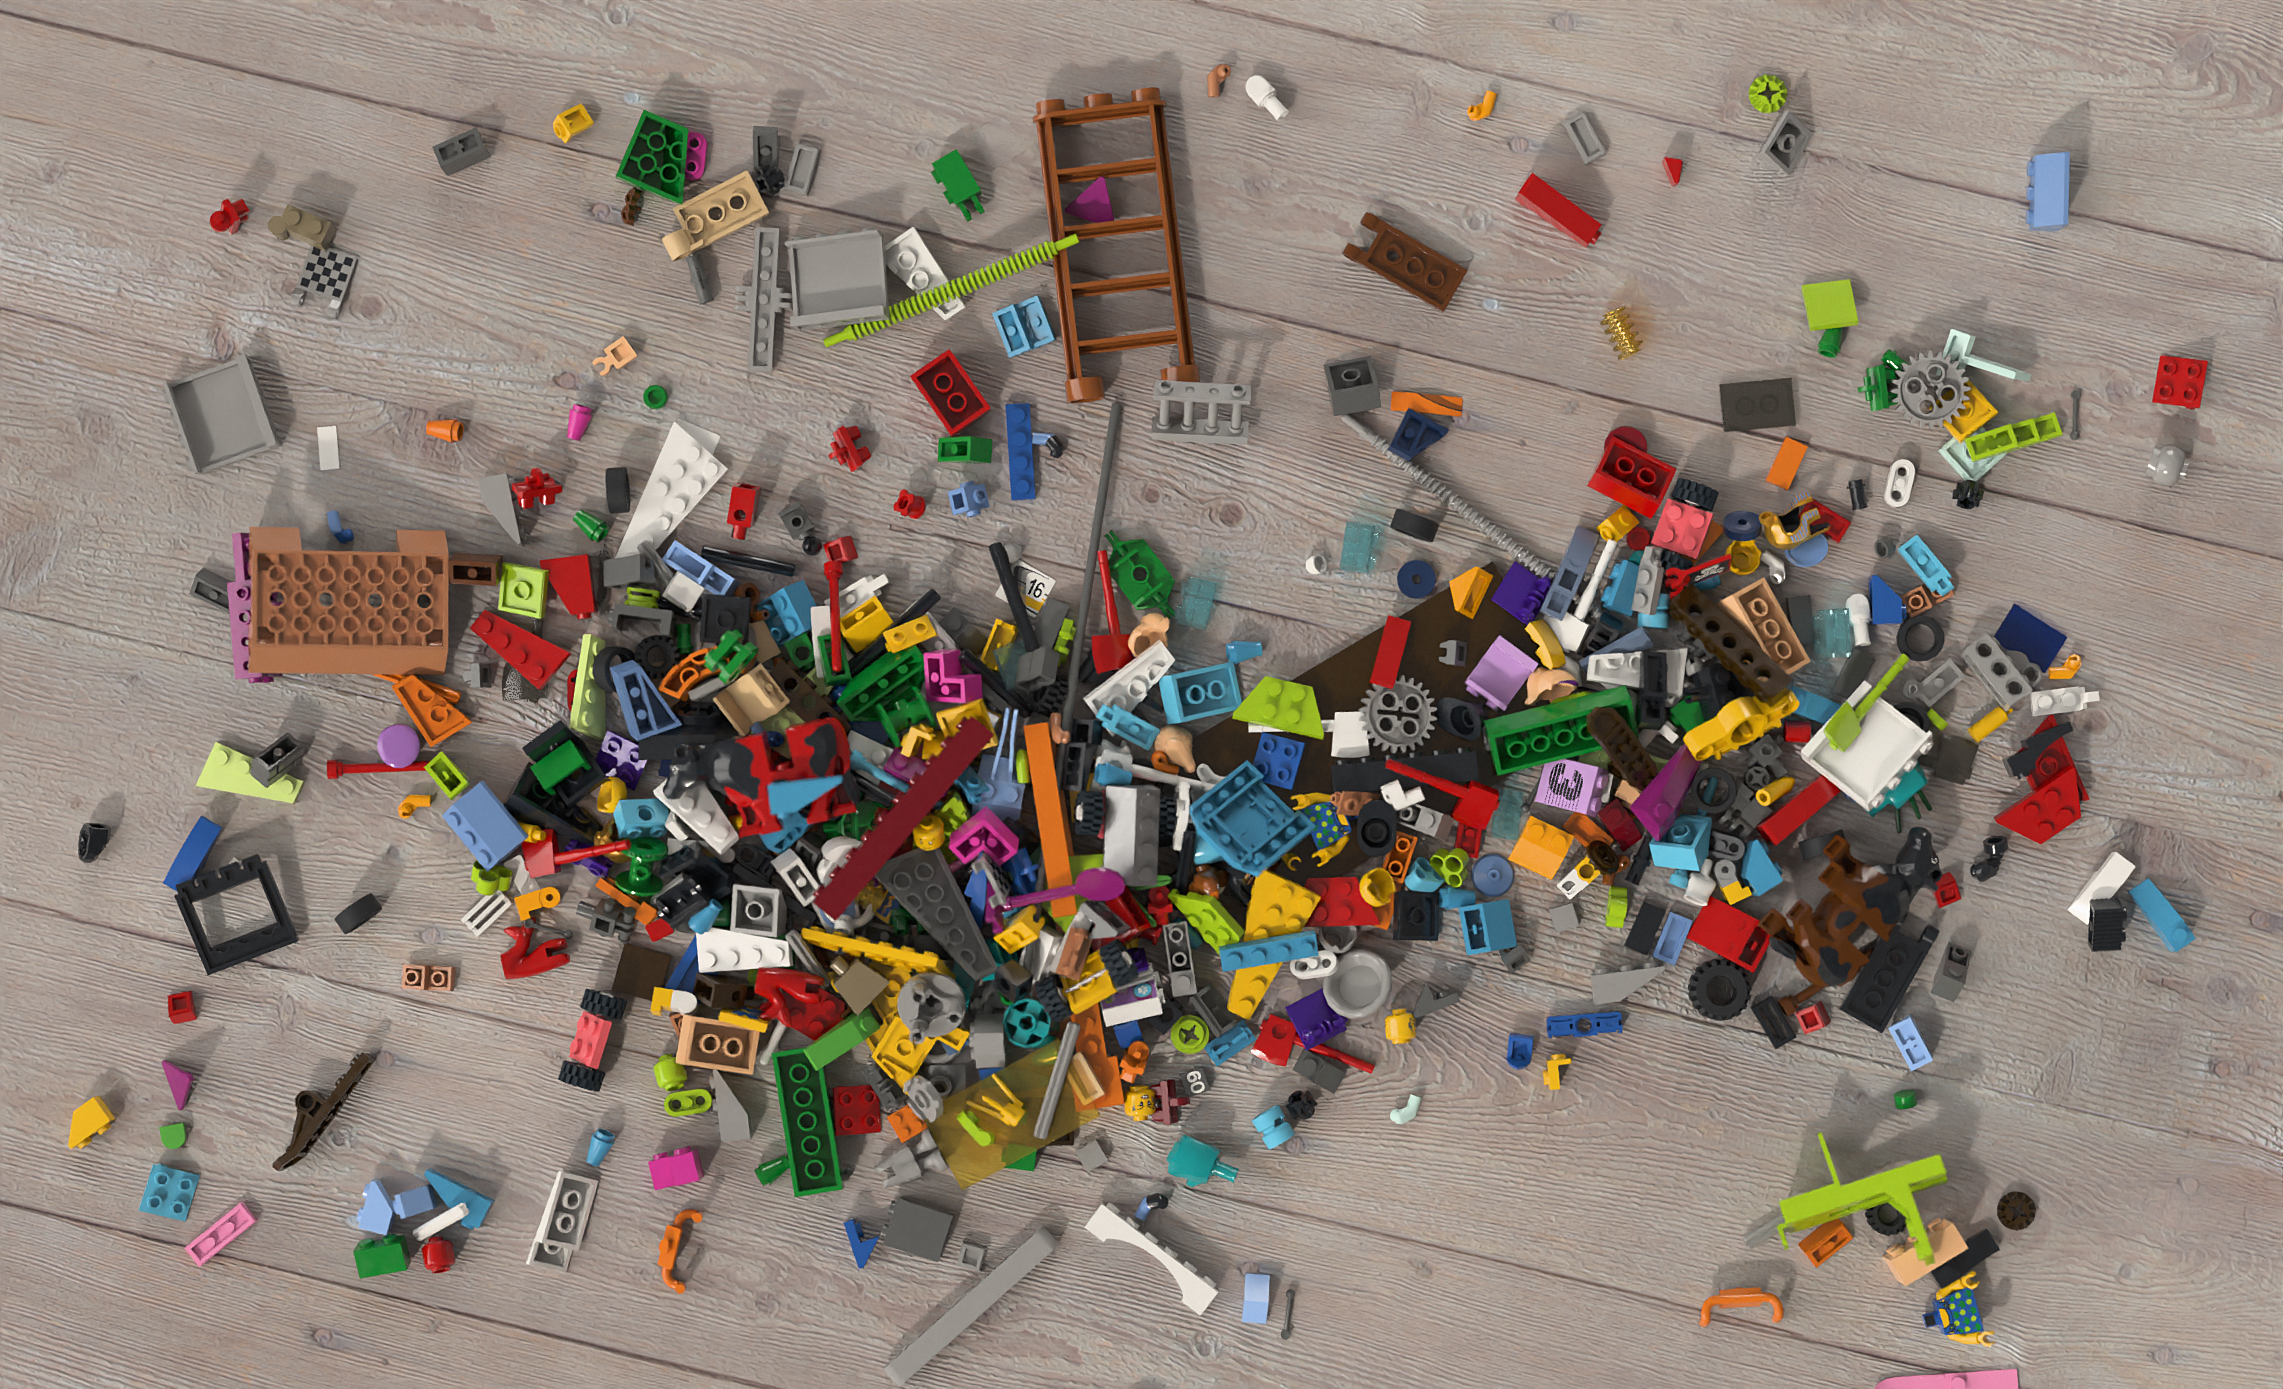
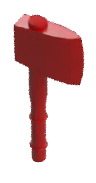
M1107 550L1097 551L1110 634L1092 636V652L1098 674L1113 669L1115 671L1120 670L1134 659L1132 651L1128 646L1130 634H1121Z
M1388 759L1385 764V768L1396 773H1401L1460 797L1450 817L1467 826L1485 830L1493 811H1496L1500 804L1498 790L1472 780L1468 787H1464Z
M554 829L541 830L546 833V838L543 841L539 840L537 843L524 841L522 843L525 869L529 871L531 878L561 872V864L631 848V843L627 839L559 853Z
M1270 1014L1267 1020L1263 1019L1259 1028L1261 1032L1250 1053L1266 1062L1286 1067L1292 1044L1305 1047L1292 1022ZM1323 1043L1309 1049L1312 1052L1326 1055L1372 1074L1375 1067L1374 1064L1366 1062L1364 1059L1361 1060Z

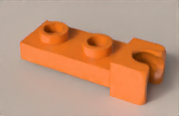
M609 876L607 879L600 878L595 885L624 906L634 908L636 910L634 918L644 925L652 923L658 915L657 911L659 910L651 906L649 902L644 901L641 903L639 902V896L623 892V890L617 887L615 880Z

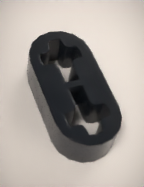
M686 701L680 703L676 708L677 719L684 725L715 726L722 721V711L713 702Z

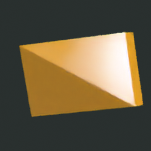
M1476 566L1451 580L1449 584L1455 610L1473 619L1493 575Z

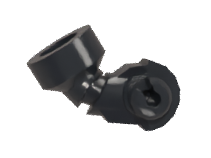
M1993 836L1983 840L1984 852L1989 854L1990 857L1978 864H1973L1970 868L1971 875L1977 877L1979 882H1984L1997 874L2002 863L2000 860L2003 858L2004 852L2008 850L2006 837Z

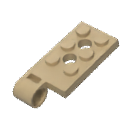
M748 170L684 202L683 205L674 207L673 210L683 229L668 234L662 239V242L672 261L675 262L769 215L770 213ZM734 197H741L744 199V205L740 209H733L731 207V200ZM716 207L722 209L723 215L719 220H712L709 213L711 209Z

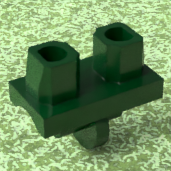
M899 903V909H891L889 925H892L895 935L908 934V925H916L917 934L929 935V932L901 903Z

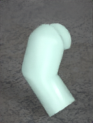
M1410 1094L1405 1108L1400 1110L1395 1108L1391 1111V1120L1397 1124H1404L1414 1119L1422 1098Z

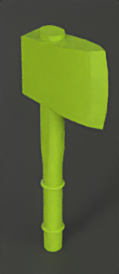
M1901 654L1896 662H1893L1891 668L1877 682L1874 689L1864 698L1855 711L1846 701L1833 715L1823 730L1832 749H1838L1842 752L1847 750L1861 732L1859 722L1872 708L1880 695L1887 690V687L1898 673L1903 670V667L1910 660L1908 656Z

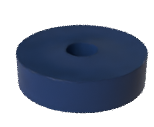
M1735 511L1725 516L1723 532L1732 540L1750 541L1761 534L1762 524L1760 523L1759 516L1753 512Z
M1412 560L1405 563L1397 574L1398 588L1408 598H1423L1435 586L1436 577L1434 570L1429 564L1421 560ZM1418 575L1421 579L1420 583L1414 584L1412 576Z

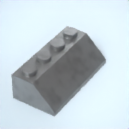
M1105 785L1103 868L1119 872L1124 878L1125 885L1157 886L1160 789L1153 785Z

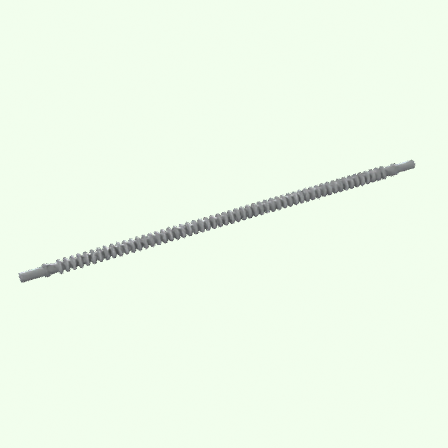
M1345 414L1341 420L1358 432L1361 439L1368 440L1371 443V447L1376 446V451L1381 450V454H1386L1387 459H1393V464H1399L1398 468L1403 467V472L1408 471L1410 477L1412 475L1415 477V481L1420 480V485L1425 484L1426 490L1431 489V494L1436 493V497H1441L1442 502L1446 501L1448 507L1453 506V511H1459L1458 515L1463 514L1465 520L1468 518L1470 524H1475V528L1480 527V532H1486V537L1491 536V540H1496L1497 545L1501 544L1503 550L1508 549V554L1513 553V558L1518 557L1520 563L1523 561L1525 567H1530V571H1536L1535 575H1541V579L1548 577L1553 582L1556 572L1552 573L1550 567L1547 569L1545 563L1540 564V559L1535 560V555L1530 556L1528 554L1529 550L1525 552L1523 546H1518V542H1512V537H1506L1507 533L1502 534V530H1497L1495 524L1492 526L1490 520L1485 521V516L1480 517V512L1475 513L1473 511L1474 507L1470 509L1468 503H1463V499H1457V494H1451L1452 490L1447 491V486L1442 487L1440 481L1438 483L1435 481V477H1429L1430 473H1424L1425 469L1420 470L1419 464L1415 466L1413 460L1407 461L1388 451L1390 443L1387 444L1386 439L1382 440L1380 434L1376 435L1370 426H1364L1350 414ZM1578 589L1574 598H1572L1575 606L1582 597V594L1578 593ZM1592 602L1588 613L1591 614L1590 618H1596L1597 622L1603 612L1600 610V606L1595 607V602ZM1628 628L1621 629L1618 639L1629 634ZM1684 674L1683 687L1685 689L1695 688V684L1689 680L1690 677L1687 674Z

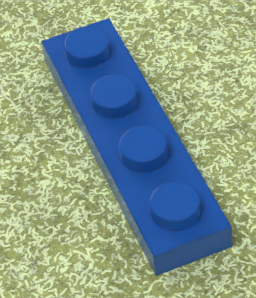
M1006 404L1011 501L1035 500L1030 404Z

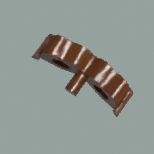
M632 188L625 196L626 206L623 208L621 216L624 223L630 226H634L635 210H641V207L636 205L642 192L640 189Z

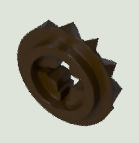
M1594 840L1586 847L1587 852L1585 855L1590 859L1588 863L1594 866V870H1599L1601 875L1607 874L1608 876L1618 871V857L1609 845L1602 841Z
M2018 1191L2007 1193L2000 1199L1997 1205L1999 1221L2006 1228L2017 1231L2028 1228L2034 1221L2037 1211L2034 1201L2027 1194ZM2021 1204L2020 1210L2025 1216L2017 1215L2013 1218L2014 1212L2008 1206L2018 1207Z

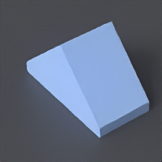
M1245 1273L1242 1322L1266 1324L1270 1275Z

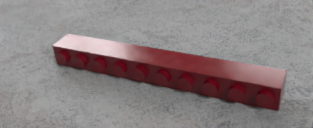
M970 715L968 719L964 716L955 726L958 729L952 737L948 735L939 746L942 749L937 755L932 753L923 764L926 768L921 774L916 772L908 781L910 787L905 793L900 791L892 800L894 806L889 811L885 809L876 819L878 822L877 826L873 830L868 828L860 838L863 841L857 849L853 846L844 856L847 861L842 867L837 865L828 875L831 880L825 886L821 884L812 894L815 897L813 903L834 921L841 916L994 736L992 732Z

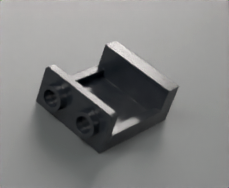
M698 841L688 846H683L679 851L667 855L660 862L658 877L664 879L671 875L675 879L682 872L688 876L692 874L710 889V900H717L733 892L735 872Z

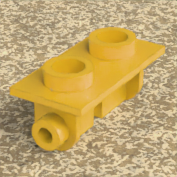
M927 615L883 632L887 641L885 643L888 652L892 651L893 654L937 636Z

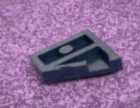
M1408 408L1388 447V451L1410 461L1445 437L1449 429Z

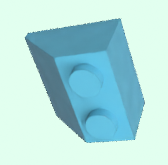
M1680 814L1659 841H1656L1654 837L1652 838L1649 846L1654 865L1700 871L1708 856L1712 825L1711 817Z

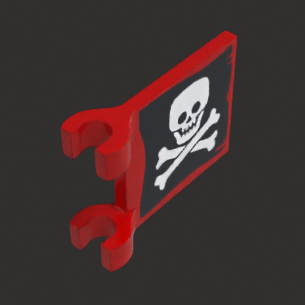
M1724 555L1687 570H1680L1678 568L1668 569L1666 571L1667 577L1671 575L1678 577V579L1669 578L1665 581L1666 587L1671 586L1672 589H1677L1670 593V598L1673 599L1691 583L1695 584L1730 571L1731 555Z

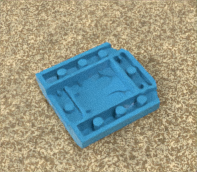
M1246 760L1190 806L1189 812L1197 833L1232 867L1258 877L1308 836L1316 826L1300 810L1294 813L1262 782L1264 776Z

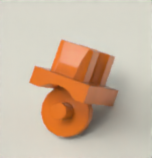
M1134 1041L1126 1048L1120 1063V1067H1123L1120 1075L1121 1079L1133 1083L1137 1074H1143L1149 1058V1046L1144 1041Z

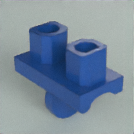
M1025 847L1018 850L1016 854L1002 864L1004 871L1007 873L1011 872L1014 879L1010 885L1013 893L1020 894V896L1035 891L1037 880L1035 870L1041 868L1039 863L1032 865Z

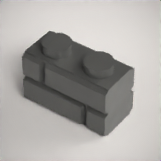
M286 733L252 758L250 774L265 788H268L291 771L292 767H296L302 762V754H304L305 747L290 733Z

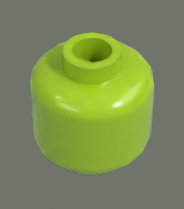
M672 1054L659 1057V1062L653 1067L658 1086L666 1089L667 1092L682 1088L684 1082L688 1079L685 1065L675 1063L676 1057H673Z

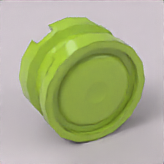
M627 587L626 594H628V600H625L624 605L658 609L659 605L656 602L657 598H660V591ZM633 592L652 595V597L645 595H633Z

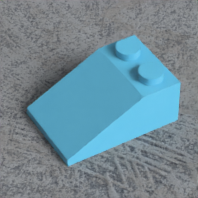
M1234 662L1162 676L1159 680L1167 724L1181 723L1234 711L1242 703Z

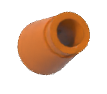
M457 419L427 422V435L452 443L462 440L464 425L462 422H458Z

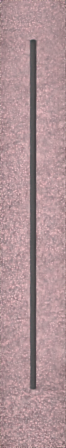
M1115 403L1111 405L1068 677V693L1065 696L1067 698L1064 702L1061 722L1062 730L1069 732L1121 405ZM1062 742L1058 744L1054 766L1059 796L1065 744ZM1042 848L1039 861L1041 868L1038 869L1035 892L1045 891L1047 879ZM1043 902L1033 904L1037 908L1036 913L1033 915V920L1038 923L1041 917ZM1037 939L1027 944L1025 949L1023 967L1030 973H1032Z

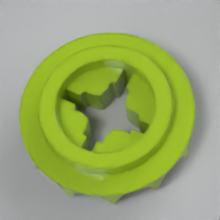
M1767 74L1760 76L1752 82L1749 88V100L1752 106L1760 112H1776L1786 102L1787 89L1784 81H1781L1777 76ZM1767 84L1770 91L1778 92L1771 96L1770 103L1767 100V96L1758 95L1766 90Z
M1193 1015L1181 1017L1171 1029L1173 1045L1179 1051L1186 1054L1200 1052L1207 1045L1210 1036L1207 1024L1201 1018ZM1196 1025L1194 1034L1199 1040L1190 1039L1189 1042L1187 1041L1184 1044L1186 1035L1181 1029L1190 1031Z

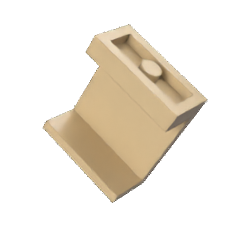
M761 663L713 698L719 709L741 736L750 732V726L755 722H763L771 715L773 716L790 702Z

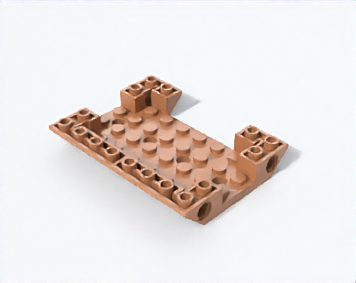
M249 527L251 623L249 624L248 673L410 675L413 673L415 675H444L448 655L449 552L445 531L396 530V552L302 550L299 528ZM273 592L282 594L283 603L280 606H275L270 602V595ZM322 593H328L332 596L333 601L329 607L320 604L319 597ZM371 594H378L381 597L379 607L375 608L369 604L368 598ZM421 594L427 595L430 599V604L427 608H421L417 604V598Z

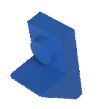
M855 1218L846 1220L843 1224L858 1268L861 1269L867 1263L880 1235L862 1241L861 1237L864 1236L861 1223H856Z

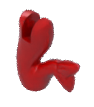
M536 917L530 918L534 923L536 922ZM523 924L521 927L510 926L504 929L506 934L516 940L515 945L511 949L500 954L506 979L535 976L571 962L569 954L552 956V952L568 947L564 938L548 940L525 957L534 933V927L527 929Z
M759 967L755 993L769 999L771 1002V1006L759 1017L763 1020L777 1018L784 1026L792 1028L790 1013L779 988L785 990L801 1002L817 1004L821 1002L823 995L812 992L806 993V983L814 986H824L825 979L798 970Z

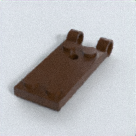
M1365 212L1360 224L1378 233L1367 253L1347 243L1342 255L1443 313L1468 270L1387 224L1373 214ZM1391 251L1397 253L1398 257L1396 260L1389 258L1388 254Z

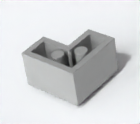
M1004 1013L975 1014V1023H970L969 1044L971 1047V1059H976V1068H1005Z

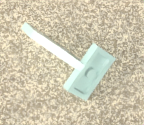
M1951 329L1942 359L1948 354L1951 355L1950 363L1956 360L1959 361L1956 369L1965 368L1966 364L2012 379L2030 381L2031 374L1970 355L1976 337L1956 329ZM1939 367L1936 372V375L1938 376L1941 375V370Z

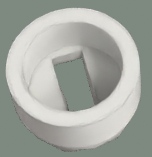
M1320 554L1311 556L1306 561L1307 571L1314 575L1324 573L1327 569L1325 558Z

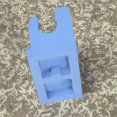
M1911 1014L1905 1016L1899 1022H1893L1888 1027L1911 1071L1933 1061V1055Z

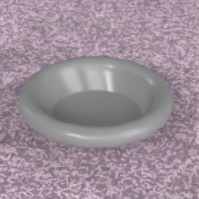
M1366 949L1349 950L1337 956L1339 960L1337 971L1333 975L1323 978V993L1328 1005L1337 1014L1350 1019L1365 1018L1377 1012L1387 1002L1392 990V974L1387 962L1377 953Z

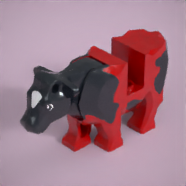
M830 717L794 724L786 728L792 760L778 763L776 766H774L767 731L752 735L729 737L707 744L680 741L674 748V755L670 764L667 781L663 786V793L667 799L677 800L686 791L709 782L716 790L737 804L742 817V825L737 832L738 837L741 838L759 833L760 835L773 833L785 828L783 821L778 818L777 814L771 815L768 785L770 783L843 775L844 780L813 800L812 809L807 817L808 824L832 818L829 809L832 798L834 799L832 808L834 817L856 812L858 810L856 805L859 804L860 789L850 771V750L845 729L839 720Z

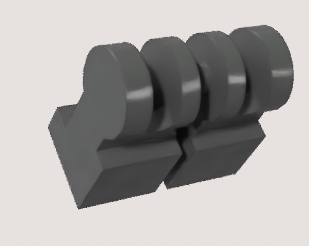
M1735 778L1734 780L1737 784L1736 799L1718 819V822L1723 824L1738 809L1741 813L1731 820L1727 830L1732 832L1741 824L1742 829L1737 836L1745 839L1772 810L1768 806L1761 805L1755 795L1749 800L1754 793L1739 779ZM1728 787L1713 805L1722 803L1727 798Z

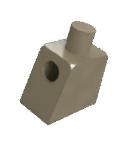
M839 955L830 964V967L839 974L833 980L834 986L856 1015H859L890 983L887 976L858 957L848 964Z

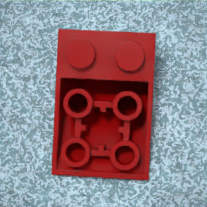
M1710 896L1708 905L1702 906L1686 938L1735 963L1741 968L1754 973L1769 945V937L1771 935L1758 925L1759 920Z

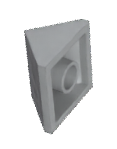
M1785 110L1762 146L1757 158L1789 175L1813 134L1794 115Z

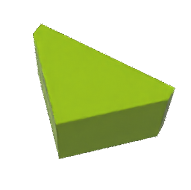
M442 751L424 767L451 800L470 784L467 775Z

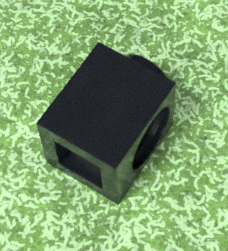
M1012 959L996 969L993 988L1013 1003H1016L1031 992L1034 975Z
M1166 997L1165 1003L1161 1004L1162 1009L1168 1007L1173 1010L1174 1016L1170 1021L1162 1020L1160 1015L1146 1017L1163 1035L1184 1015L1180 1011L1183 1006L1174 997L1171 1000Z

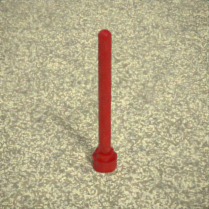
M828 561L824 563V575L829 580L832 668L835 672H839L842 669L839 580L841 575H843V563Z
M327 760L328 779H339V776L353 773L426 771L424 767L430 761H418L404 768H394L386 763L343 764V762H338V760Z

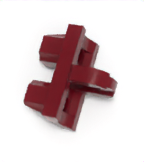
M1175 1079L1160 1081V1083L1150 1086V1089L1155 1093V1098H1162V1107H1156L1155 1113L1152 1114V1120L1163 1122L1164 1125L1179 1123L1177 1106L1190 1104V1097H1177Z

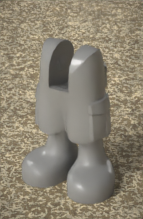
M930 1128L922 1131V1139L912 1147L904 1144L874 1166L877 1173L887 1170L892 1166L895 1175H891L882 1181L885 1188L922 1177L923 1169L929 1167H937L940 1171L949 1168L941 1148L918 1161L915 1159L917 1155L939 1146Z

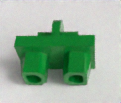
M1885 365L1867 368V377H1863L1864 386L1858 387V393H1865L1866 401H1870L1871 412L1887 409L1889 406L1897 404L1892 402V399L1897 397V394L1887 392V383H1892V379H1895L1894 369L1885 368Z

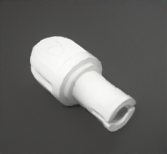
M1254 75L1247 80L1246 91L1258 107H1266L1277 121H1281L1287 116L1289 110L1276 98L1277 91L1264 77Z
M1853 594L1846 601L1847 621L1854 629L1855 646H1868L1871 644L1868 624L1872 620L1870 603L1863 594Z

